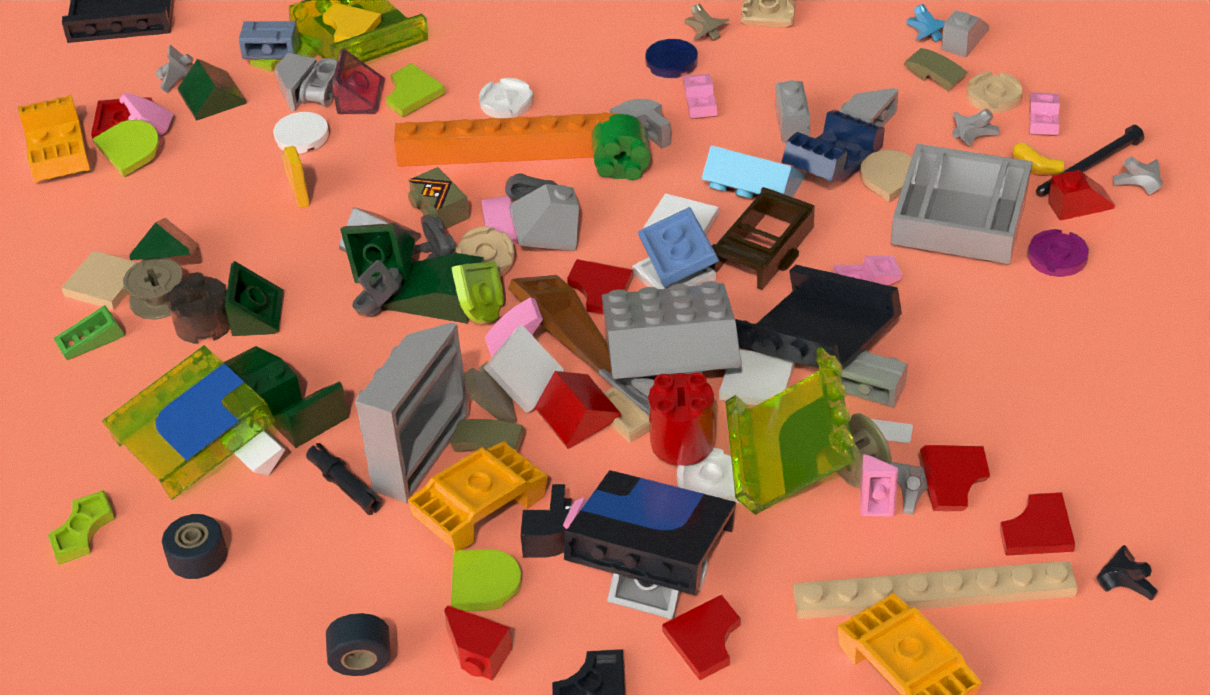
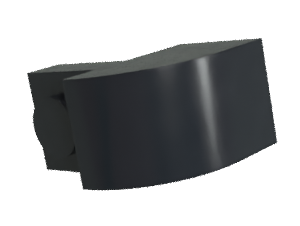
M552 484L550 510H523L520 535L523 558H547L564 553L566 528L563 524L573 505V499L566 497L565 484Z

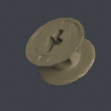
M168 258L145 259L134 264L126 272L123 284L125 290L131 295L129 306L135 315L143 319L157 320L167 318L185 306L188 299V291L181 282L183 273L178 263Z
M857 413L853 414L848 420L851 437L826 450L827 456L839 476L854 487H860L862 454L870 455L890 465L892 461L889 445L878 426L869 417Z

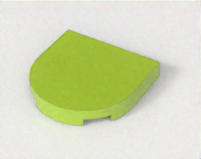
M127 120L93 138V142L120 174L125 177L150 162L156 156L160 139L156 129L150 123L142 120Z
M496 261L451 267L458 299L466 316L474 323L480 325L496 321L499 318L500 306L504 303L503 289Z
M494 549L453 551L452 607L463 611L494 610L504 606V602L519 593L522 584L521 570L519 564L511 555Z

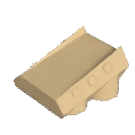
M744 0L741 11V23L755 27H789L793 25L796 0Z

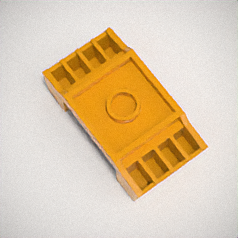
M72 94L18 106V113L26 138L27 159L34 183L45 179L50 180L58 176L63 177L71 173L76 174L79 171L90 170Z
M503 441L488 449L481 447L431 477L424 488L408 499L412 516L457 552L474 543V523L513 499L528 509L543 498L548 474L541 471L536 465L528 461L526 457H523L517 450L511 448Z
M894 592L885 599L879 600L871 607L864 609L859 614L837 625L839 646L854 664L867 658L900 695H977L981 688V680L965 663L962 654L915 606H909Z

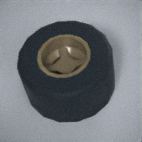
M190 514L180 517L172 522L163 533L161 542L169 568L177 576L185 579L203 578L217 571L225 562L227 548L221 526L210 516Z
M356 613L337 618L330 623L326 630L327 664L333 671L348 676H364L378 672L391 659L389 626L383 619L372 614Z

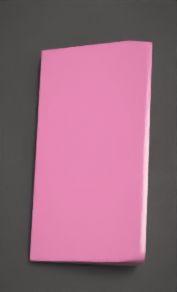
M862 454L860 515L893 517L895 515L898 468L866 454Z

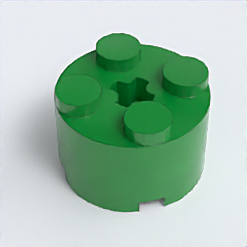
M615 114L609 116V120L602 124L600 121L592 131L594 164L598 174L612 179H639L642 172L649 165L651 158L648 131L641 124L640 120L628 114Z

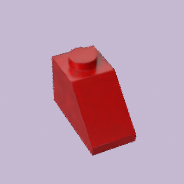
M1080 170L1051 177L1048 203L1059 221L1115 208L1114 202L1103 186Z
M447 605L444 609L447 632L461 669L472 676H481L493 681L512 651L510 627Z

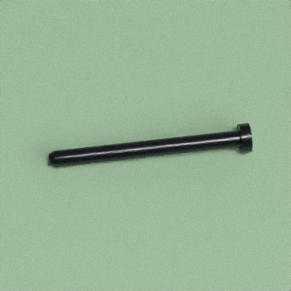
M1135 124L1125 129L1123 136L1059 174L1077 170L1085 172L1126 146L1140 144L1145 138L1143 130ZM1051 179L1037 187L1036 194L1038 196L1049 194Z

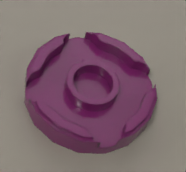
M1051 229L1034 235L1028 247L1027 258L1030 264L1039 272L1049 276L1065 277L1083 270L1088 261L1089 248L1085 240L1077 234L1070 232L1068 235L1062 233V230Z

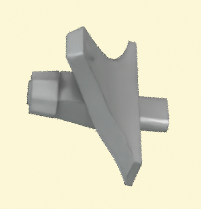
M171 44L167 54L169 62L156 71L158 79L163 80L160 88L166 93L170 91L180 78L187 75L194 61L192 56L181 54Z
M987 108L970 117L962 116L956 111L953 112L957 123V128L952 131L953 137L955 139L960 137L969 146L973 145L974 139L978 136H999L1000 134L998 126L988 124L994 116Z
M1132 156L1128 157L1124 162V166L1129 172L1113 176L1114 186L1137 184L1145 188L1149 195L1160 189L1163 185L1158 159L1145 164Z
M892 462L891 465L898 468L897 482L900 484L903 494V513L914 515L922 493L928 489L924 467Z

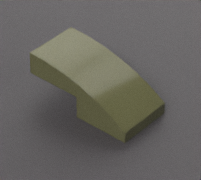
M920 48L904 63L923 81L931 77L948 92L960 83L968 73L949 58L925 48Z
M459 420L450 445L455 452L476 450L481 447L488 449L505 441L518 452L525 428L523 425L501 420Z

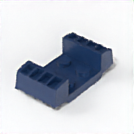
M831 110L826 114L824 130L821 135L813 138L796 132L787 140L781 163H787L794 166V168L805 170L806 173L810 172L817 177H823L828 179L829 182L837 179L843 181L861 169V163L869 154L877 152L883 147L885 128L873 125L871 122L862 121L860 118H854L849 114L841 113L839 110Z

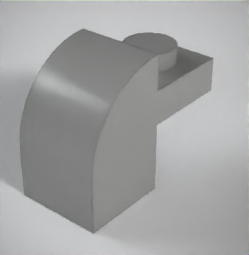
M633 99L610 109V113L628 114L638 118L641 124L646 127L648 138L661 149L671 145V124L667 118L662 117V105L649 99Z

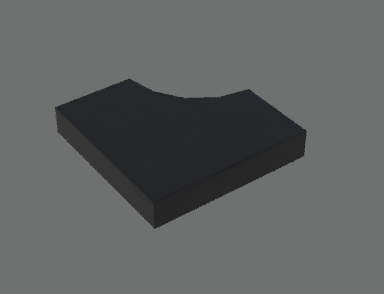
M623 649L587 651L585 663L577 673L567 679L552 682V695H625Z

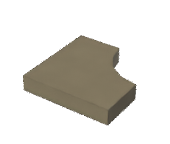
M488 361L479 367V371L472 367L465 372L464 378L467 393L472 400L498 420L512 423L517 421L512 398L483 368Z

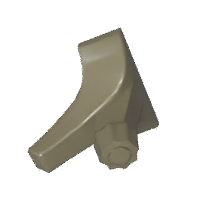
M699 3L690 8L693 17L686 18L685 24L696 30L694 40L709 33L713 41L721 36L717 27L729 21V19L711 18Z

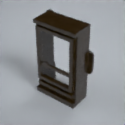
M762 187L761 193L717 244L712 245L719 261L709 267L717 272L727 260H731L757 270V288L763 290L778 270H788L799 257L797 247L814 228L815 205ZM766 214L791 223L780 237L755 228ZM749 232L776 242L771 248H767L744 238Z

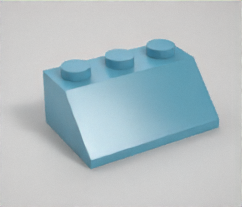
M711 145L702 179L710 182V188L726 192L727 187L737 189L736 195L752 199L753 194L759 195L762 187L793 197L803 182L806 173L789 165Z

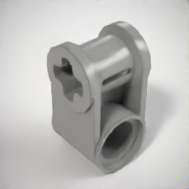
M325 58L315 64L308 77L301 84L299 92L301 102L321 103L323 107H329L332 104L333 99L343 86L338 62L335 59Z

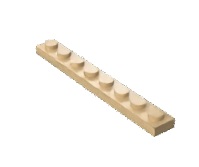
M1070 561L793 583V597L797 620L857 615L864 611V609L876 604L879 600L885 599L893 592L906 604L915 606L919 610L1076 597L1077 584Z

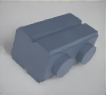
M244 21L239 35L242 58L283 59L287 53L297 54L299 34L296 21Z

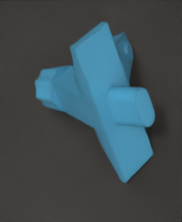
M924 4L916 6L913 9L916 17H911L906 21L907 25L918 30L916 41L930 34L934 42L942 39L943 36L939 29L944 27L946 21L934 19Z

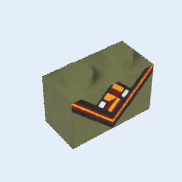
M439 167L408 180L410 188L408 199L414 208H418L423 213V216L429 214L434 218L439 217L443 223L444 230L470 218L467 196Z

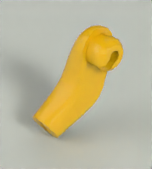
M1024 142L1017 143L1013 147V158L1032 161L1031 173L1035 175H1058L1064 171V160L1042 156Z

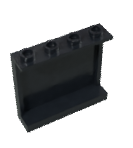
M70 0L68 16H62V26L67 43L169 34L171 32L173 0Z

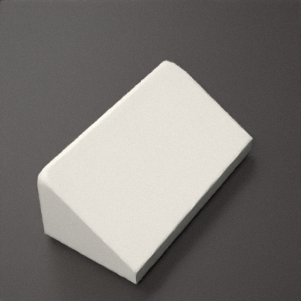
M247 414L218 436V439L253 472L269 476L285 451V448Z

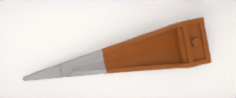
M558 275L511 279L508 290L518 298L520 303L528 298L536 300L543 318L540 324L611 385L637 404L645 413L650 415L648 398L632 386L631 380L633 377L613 379L607 342L585 309L576 291Z

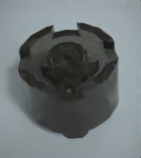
M195 272L187 275L186 280L174 286L166 294L172 323L179 338L186 342L199 344L198 339L212 337L213 341L228 333L230 325L225 309L226 284L216 278Z

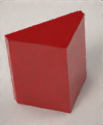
M554 371L535 406L536 411L567 449L611 424L614 419L622 417L621 412L588 374Z

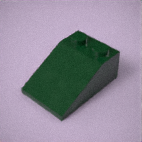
M455 252L414 262L411 264L409 279L401 282L402 289L396 295L390 296L382 304V308L468 324L470 319L466 316L460 305L451 267L484 262V257Z
M254 346L223 362L244 381L222 399L238 419L247 414L258 424L269 420L271 416L302 399L297 375L282 358L262 348ZM223 363L203 372V378H205L207 375H209Z

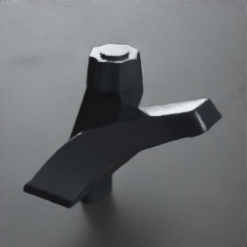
M1126 545L1119 549L1096 577L1106 592L1115 587L1122 586L1140 593L1151 601L1158 593V590L1145 579L1151 576V566L1147 562H1135L1134 556Z

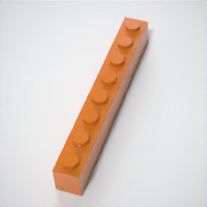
M602 112L598 114L518 116L514 118L395 123L394 146L397 166L593 158L592 131L600 121L602 124L609 120V116L619 113Z

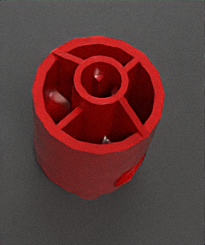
M700 372L691 374H660L655 377L654 385L649 391L650 445L653 453L660 460L671 465L686 466L696 464L707 458L714 448L715 415L713 404L715 397L706 376Z

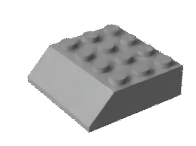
M917 143L893 215L891 244L1010 264L1025 207L1033 162Z
M707 281L699 286L688 287L685 284H676L667 289L644 287L634 292L613 290L609 294H602L604 328L613 379L741 367L735 317L724 283L719 284L715 281Z
M451 322L407 334L400 344L392 349L390 357L381 368L376 370L371 382L364 390L359 392L356 398L355 406L358 410L360 431L362 432L364 453L367 458L368 474L371 479L373 492L407 503L408 499L415 493L451 442L458 421L466 420L469 416L458 326L455 323Z

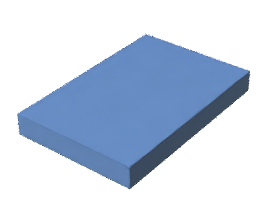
M691 207L637 232L664 287L719 261Z

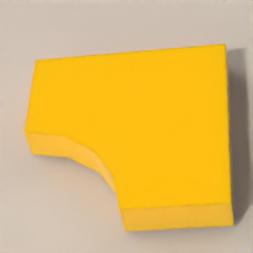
M334 2L323 14V23L332 26L336 30L334 33V41L336 43L358 48L381 23V14Z
M294 145L285 147L284 153L281 154L286 177L298 207H307L310 202L301 159Z

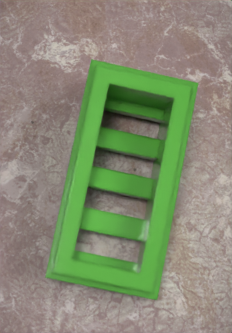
M104 305L53 339L66 360H69L123 337L125 333L112 313ZM73 340L75 344L69 346L67 342Z

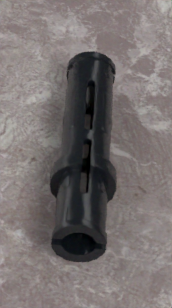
M316 443V447L312 445L308 449L306 458L321 470L322 476L328 482L336 484L367 515H373V512L377 513L380 510L383 499L369 489L354 473L348 470L346 463L340 457L332 455L321 443Z

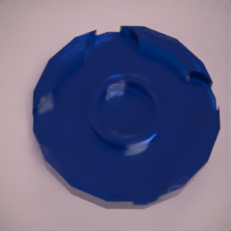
M681 39L657 41L650 45L645 53L646 67H649L650 72L663 78L681 77V73L685 72L689 74L693 72L698 64V51L696 47L688 41Z

